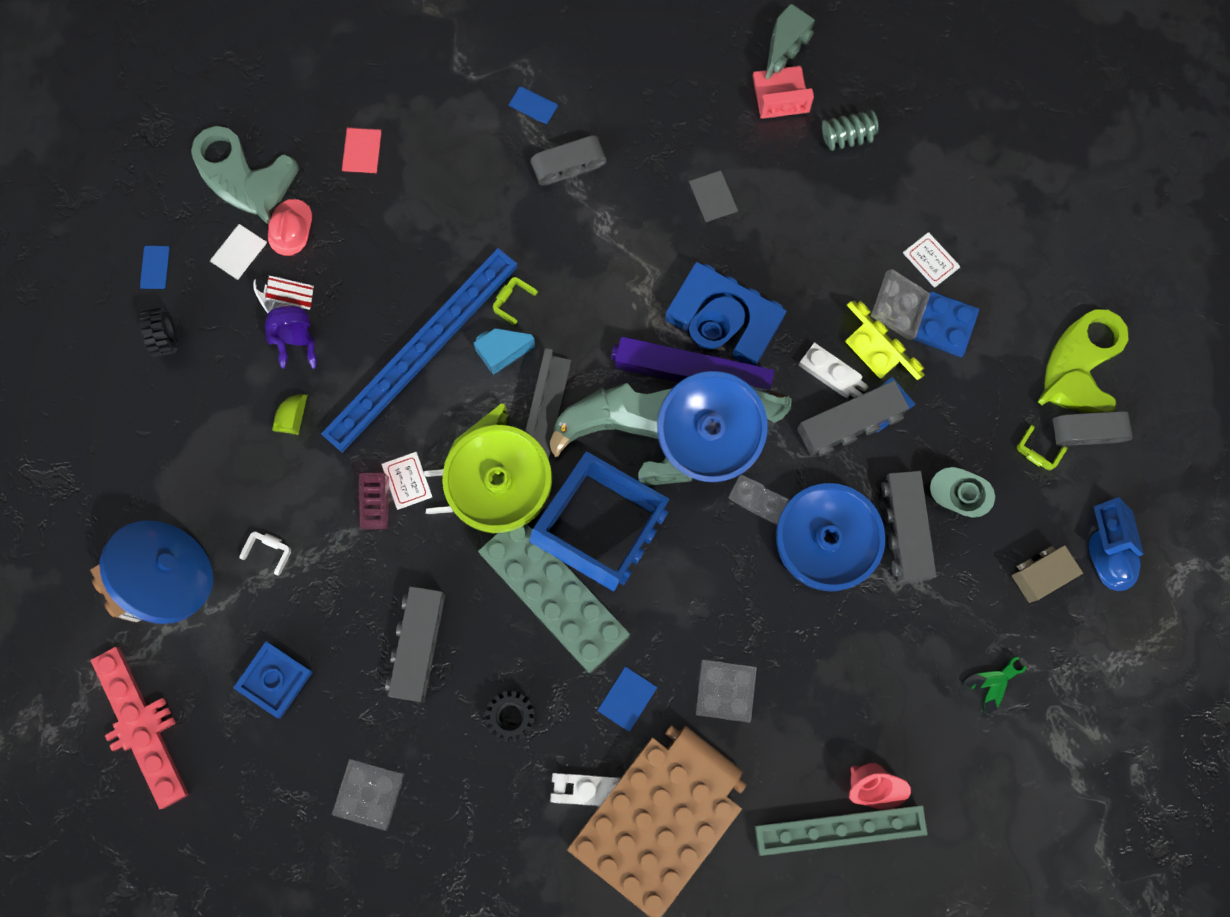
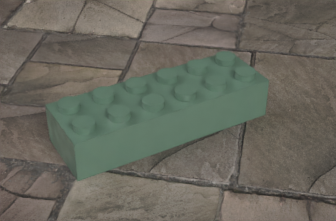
M528 524L516 530L495 535L478 551L482 558L589 674L630 637L627 630L561 560L529 542L533 529Z

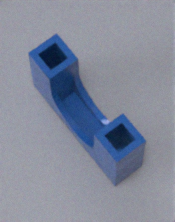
M696 262L666 311L665 321L687 333L690 321L705 305L716 298H733L744 309L747 328L735 347L732 358L741 363L756 366L787 311L778 302L768 301L761 297L756 290L740 286L734 278L718 274L710 265H702Z

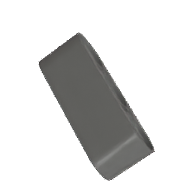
M589 136L537 153L530 161L538 183L540 185H548L603 166L607 160L598 137Z
M1128 412L1072 414L1052 419L1057 446L1118 443L1133 439Z

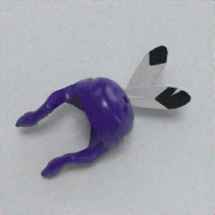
M255 279L254 291L263 308L268 313L265 320L266 341L269 345H278L280 366L285 369L288 361L285 343L301 346L308 345L307 358L312 369H315L317 365V357L314 351L315 340L308 331L311 324L306 311L296 305H286L266 300V283L260 279Z

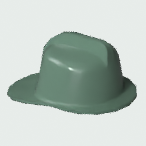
M949 467L940 470L932 478L930 485L931 495L938 504L947 509L973 518L981 517L988 513L994 505V489L990 482L981 476L961 468Z

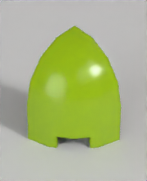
M297 394L288 397L279 405L273 423V431L299 435L307 395Z

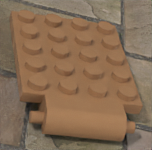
M672 725L666 730L665 735L672 739L667 748L654 738L649 740L567 848L577 859L650 917H662L742 810L727 795L732 788L741 793L747 785L740 780L743 770L686 725L680 731Z

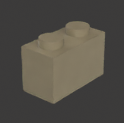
M1053 545L1039 553L1040 559L1035 562L1031 558L1017 566L1019 571L1011 575L1029 603L1043 598L1083 574L1065 545L1057 549Z

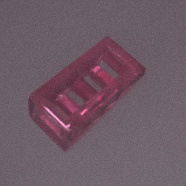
M360 473V529H388L389 476L386 473ZM380 483V487H368V484ZM368 494H380V498H368ZM368 505H380V509H368ZM367 515H381V520H367Z

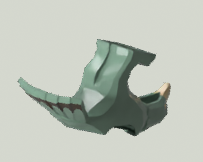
M628 383L607 390L603 387L591 395L567 407L557 418L553 428L554 433L550 440L551 452L557 457L573 440L601 430L617 429L658 439L657 418L659 409L671 389L651 394L635 393ZM751 386L761 399L768 420L775 423L783 419L790 411L792 398L788 395ZM667 458L662 463L645 462L638 472L639 481L646 486L692 481L691 477L677 470Z

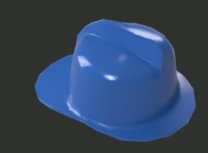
M720 297L712 300L690 321V336L699 348L717 349L721 347L743 325L745 319L743 307L738 301L729 297Z
M1100 531L1095 532L1089 540L1088 548L1100 580L1109 589L1115 591L1131 588L1138 579L1141 567L1140 558L1130 548L1108 555L1104 551Z

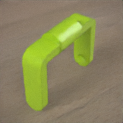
M516 277L512 278L507 286H503L496 296L497 300L493 304L494 312L514 325L517 323V320L499 309L512 293L514 286L518 285L533 295L538 293L535 288Z
M1030 425L1018 443L1017 450L1037 466H1042L1046 470L1054 469L1065 454L1067 447L1063 446L1053 462L1050 463L1034 450L1024 446L1035 426Z

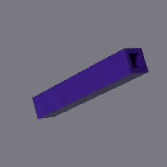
M621 337L619 345L614 344L611 358L615 360V369L678 383L688 376L697 373L717 371L734 375L753 387L771 390L774 370L626 337Z

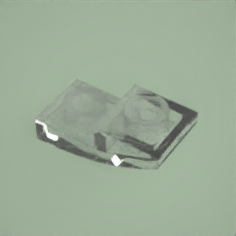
M741 474L728 497L743 508L774 524H778L780 515L789 502L788 498L765 489L763 484Z

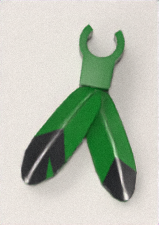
M1019 657L1009 659L1007 665L1000 671L978 673L964 680L963 684L967 688L980 689L990 687L984 700V710L987 714L994 712L1000 705L1007 681L1016 674L1023 673L1026 670L1027 666H1021L1018 671L1014 669L1013 663L1015 660H1019Z

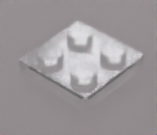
M895 270L886 271L871 317L906 339H915L930 293Z
M702 660L695 715L751 723L757 667Z
M349 759L332 815L386 831L404 774Z

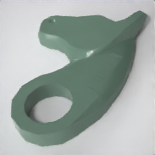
M215 126L203 130L194 139L191 149L193 160L201 177L220 198L238 209L259 215L267 224H269L271 219L270 213L280 203L299 170L294 158L281 155L272 165L251 171L239 137L229 128ZM221 140L231 144V154L224 161L210 163L205 160V150L211 143Z

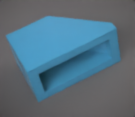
M493 329L490 332L485 331L474 342L476 352L493 375L536 347L535 340L531 334Z

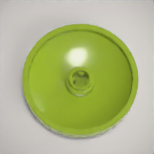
M491 425L472 431L453 447L447 457L443 470V490L451 509L467 525L484 532L504 533L523 527L540 513L550 495L552 472L545 451L531 435L515 427Z

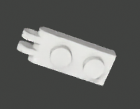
M815 342L799 363L801 368L845 398H848L850 395L853 398L862 395L855 387L863 392L868 388L867 384L861 381L863 377L860 373Z

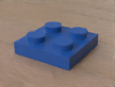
M931 291L913 340L962 357L966 351L980 309Z
M266 641L233 688L276 718L281 719L313 671Z

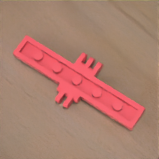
M114 647L92 659L91 663L119 721L113 725L115 730L105 735L107 741L119 738L118 741L110 745L111 750L115 751L121 747L124 750L132 749L159 809H164L189 795L160 734L161 731L176 723L174 718L162 721L164 717L171 714L169 708L160 712L157 711L158 708L166 704L165 699H159L147 706L119 647Z

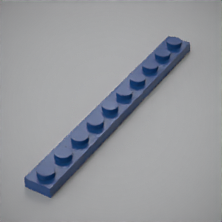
M497 248L321 433L322 436L343 453L518 268L517 263Z

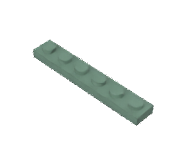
M921 805L755 826L758 854L760 856L928 835L924 810Z

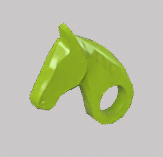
M1093 310L1065 330L1050 355L1046 368L1045 390L1041 394L1038 403L1044 405L1050 401L1061 407L1086 414L1114 412L1115 398L1103 392L1097 386L1090 374V370L1118 355L1125 348L1129 340L1128 328L1119 315L1109 310ZM1094 322L1106 324L1114 334L1112 347L1100 348L1091 343L1087 333L1089 324Z

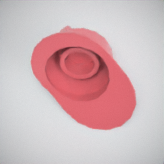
M297 199L286 200L280 203L272 214L268 225V241L271 248L278 254L284 256L294 255L300 252L306 245L312 222V212L304 201Z
M868 763L863 766H852L850 769L852 788L849 798L854 803L886 810L902 805L910 795V786L907 781L890 775L879 764Z

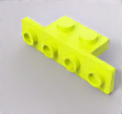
M850 301L847 304L864 324L845 342L880 379L899 362L917 380L925 375L921 371L923 366L914 357L910 359L904 353L906 348L896 338L892 340L886 334L888 331L886 326L879 320L874 321L868 315L870 310L861 301L858 303Z

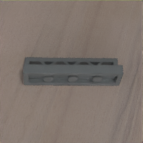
M545 348L525 432L542 446L549 460L551 454L550 440L554 433V425L560 415L571 360L555 357L552 349Z

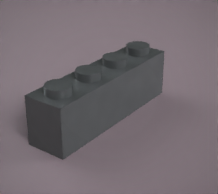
M892 381L801 422L797 430L810 456L818 453L821 457L834 450L833 446L842 443L843 446H846L856 441V436L864 432L866 435H870L880 430V425L886 422L893 425L904 419L903 415L909 407L896 382Z
M921 471L890 473L883 479L884 482H881V493L883 498L886 497L887 501L884 515L886 523H890L891 534L888 535V544L890 550L894 552L895 560L892 561L893 575L897 576L898 583L931 580L937 576Z
M410 587L409 593H404L402 600V609H405L404 618L399 620L396 635L400 636L398 647L393 648L391 663H394L393 673L388 674L385 690L389 691L388 697L425 703L445 600L443 592Z

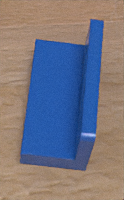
M1120 497L1094 506L1103 548L1108 555L1129 548L1138 557L1144 555L1133 511Z

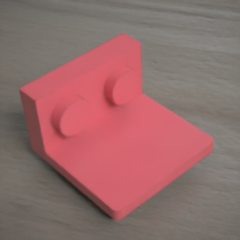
M800 66L783 68L779 74L775 72L769 80L766 79V71L754 72L753 80L761 119L808 113L810 111L814 98L812 88H805L802 68Z

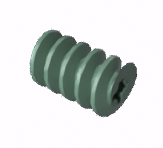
M869 110L867 113L860 112L857 116L850 114L848 117L841 116L838 120L835 118L829 119L828 122L823 120V137L831 151L835 150V143H838L839 148L843 149L846 140L848 145L852 147L854 146V139H857L858 144L862 145L865 136L869 143L873 142V135L878 133V120L875 112Z

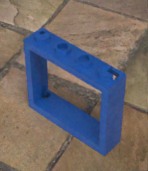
M586 451L533 528L529 542L610 590L615 591L619 583L625 585L632 571L628 568L633 562L637 565L645 551L641 549L644 542L650 544L657 532L654 529L655 524H662L666 518L668 511L664 509L669 499ZM586 476L652 513L616 572L549 533Z

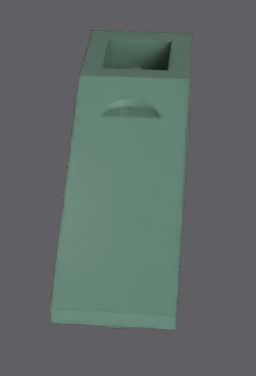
M792 4L778 17L772 33L766 79L768 80L775 72L779 74L784 68L786 60L788 58L793 59L799 51L800 45L802 43L807 44L813 35L811 29L815 20Z

